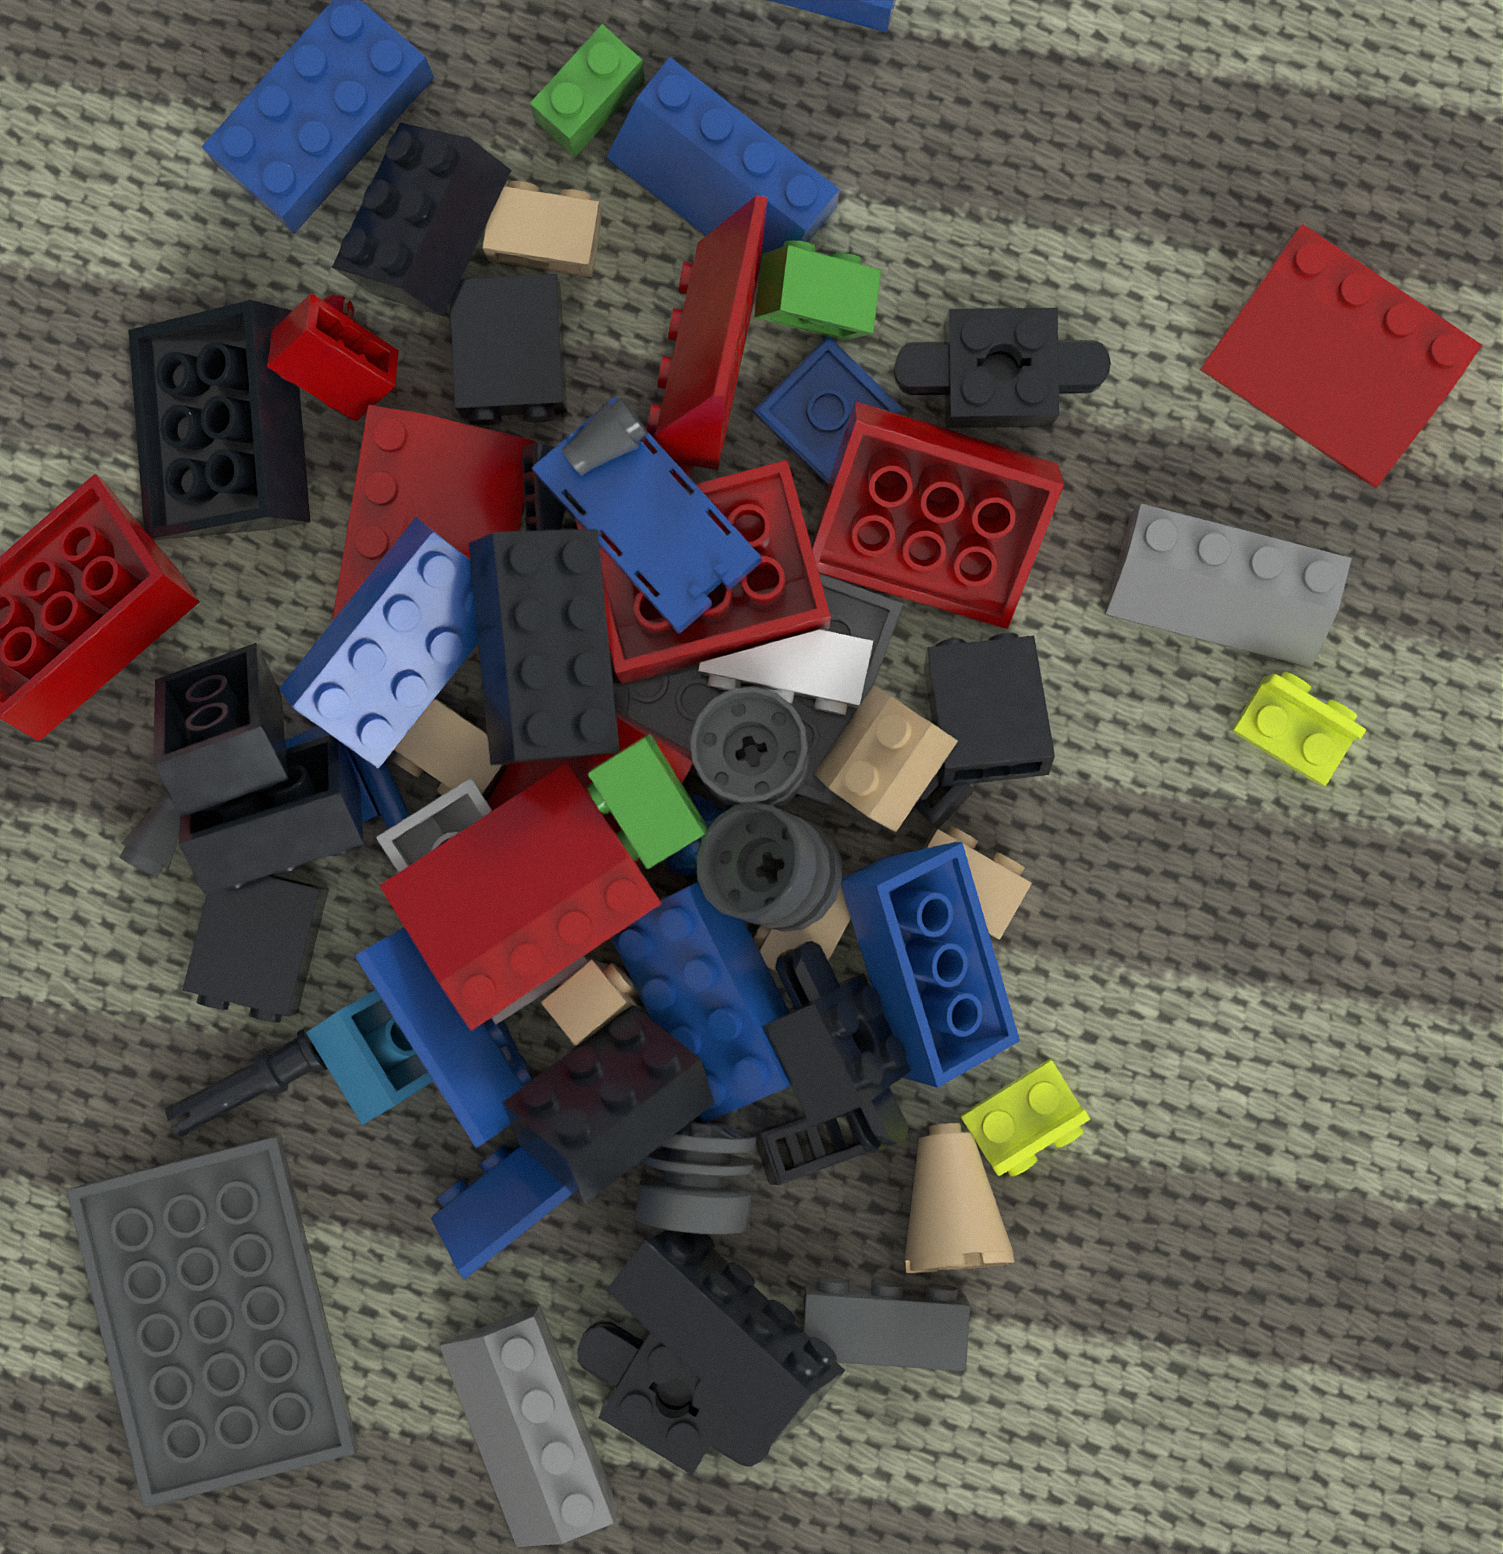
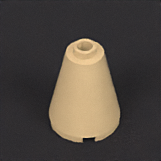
M960 1123L929 1126V1136L921 1137L918 1141L904 1259L906 1273H928L951 1269L965 1270L1014 1263L1013 1250L973 1134L962 1133Z

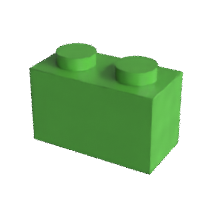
M602 24L530 102L535 123L575 158L645 81L642 59Z
M786 241L783 247L762 254L754 318L825 336L829 335L841 340H851L873 334L881 275L880 269L861 265L862 259L856 255L834 253L827 256L816 253V246L804 241Z
M651 733L588 772L593 783L589 784L587 789L593 801L603 814L612 812L622 828L617 833L618 839L632 860L635 862L641 859L647 869L702 837L709 828Z

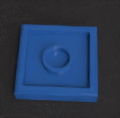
M827 335L753 410V413L828 486L854 402L864 403L899 415L903 413L904 409Z

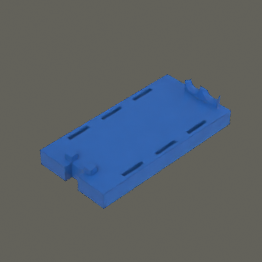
M614 396L608 403L611 405L618 399ZM594 413L536 463L532 470L584 529H598L599 546L673 629L680 634L712 606L711 600L707 597L712 590L722 583L729 591L762 562V558L649 433L642 439L655 452L654 455L639 440V448L597 466L581 476L568 461L562 448L577 436L596 414ZM673 474H675L681 480V482L691 491V495L672 476ZM567 493L586 513L584 516L565 497ZM710 513L729 533L728 535H726L722 531V529L712 520V518L709 516ZM603 533L622 553L620 557L601 537ZM641 574L659 595L655 597L637 576Z

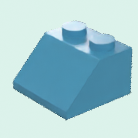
M376 989L337 1011L306 1032L362 1125L433 1082L430 1074Z

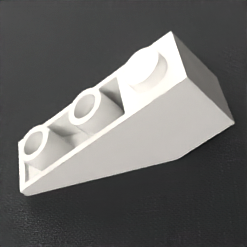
M819 629L701 662L698 671L700 675L709 676L707 686L729 691L740 688L741 684L751 685L775 692L790 704L793 703L794 695L815 699L814 709L846 715L847 706L858 708L860 705L873 641Z

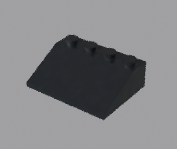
M248 300L128 330L143 524L145 531L153 540L264 531L310 523L300 387L284 380L275 371L267 367L272 330L293 310Z

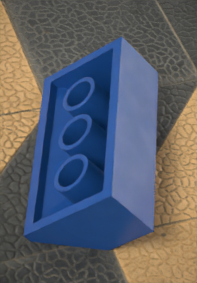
M671 57L667 59L636 98L606 156L609 162L704 236H707L756 195L768 197L761 258L762 254L783 247L786 241H804L809 243L838 205L840 190L838 187Z
M952 842L881 858L842 878L841 887L872 988L875 989L881 999L882 1012L894 1036L901 1041L906 1052V1061L911 1071L902 1078L938 1088L1020 1041L962 842Z
M405 927L355 956L475 1147H479L510 1125V1120L502 1102L533 1080L522 1061L513 1066L502 1050L510 1042L500 1025L495 1024L492 1018H490L472 1031L469 1029L437 981Z
M502 1145L479 1164L484 1174L469 1186L461 1178L436 1198L442 1207L436 1211L431 1220L457 1271L464 1280L572 1195L563 1184L520 1145L511 1152L505 1145Z

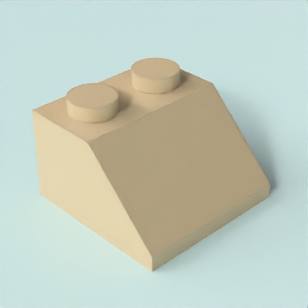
M873 685L814 772V775L827 788L863 814L896 832L958 741L876 685Z

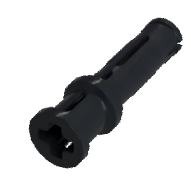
M304 1027L298 1030L295 1039L274 1050L266 1047L259 1050L253 1058V1064L234 1072L232 1075L175 1104L166 1106L165 1113L168 1121L187 1112L190 1113V1117L171 1126L173 1131L179 1137H184L192 1130L267 1091L271 1094H281L288 1090L290 1082L314 1070L317 1073L328 1070L306 1034L311 1029Z

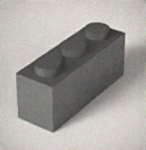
M820 1277L817 1279V1285H805L802 1331L810 1338L816 1337L825 1342L835 1352L837 1363L966 1371L970 1304L966 1295H957L958 1288L949 1285L929 1284L925 1286V1293L903 1291L904 1285L902 1283L893 1281L871 1282V1289L849 1288V1280L837 1277Z

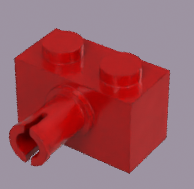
M310 293L272 330L267 367L275 371L284 380L294 383L315 396L329 408L339 411L356 422L367 412L368 405L374 406L395 387L399 350L352 320L354 306L350 300L345 304V311L343 313L344 296L329 295L321 300Z

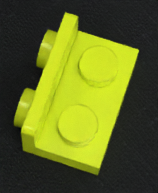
M1283 672L1281 676L1273 673L1263 677L1232 727L1231 732L1321 787L1326 786L1352 742L1360 740L1366 729L1354 722L1357 714L1348 707L1334 700H1329L1327 704H1324L1308 694L1311 686L1299 677L1288 672Z
M1051 1059L1043 1062L960 1114L961 1119L969 1132L973 1134L976 1143L995 1173L1000 1176L1008 1172L1011 1177L1019 1175L1032 1167L1038 1161L1035 1154L1050 1144L1054 1143L1056 1148H1060L1077 1139L1084 1132L1081 1125L1090 1120L1089 1115L1080 1106Z

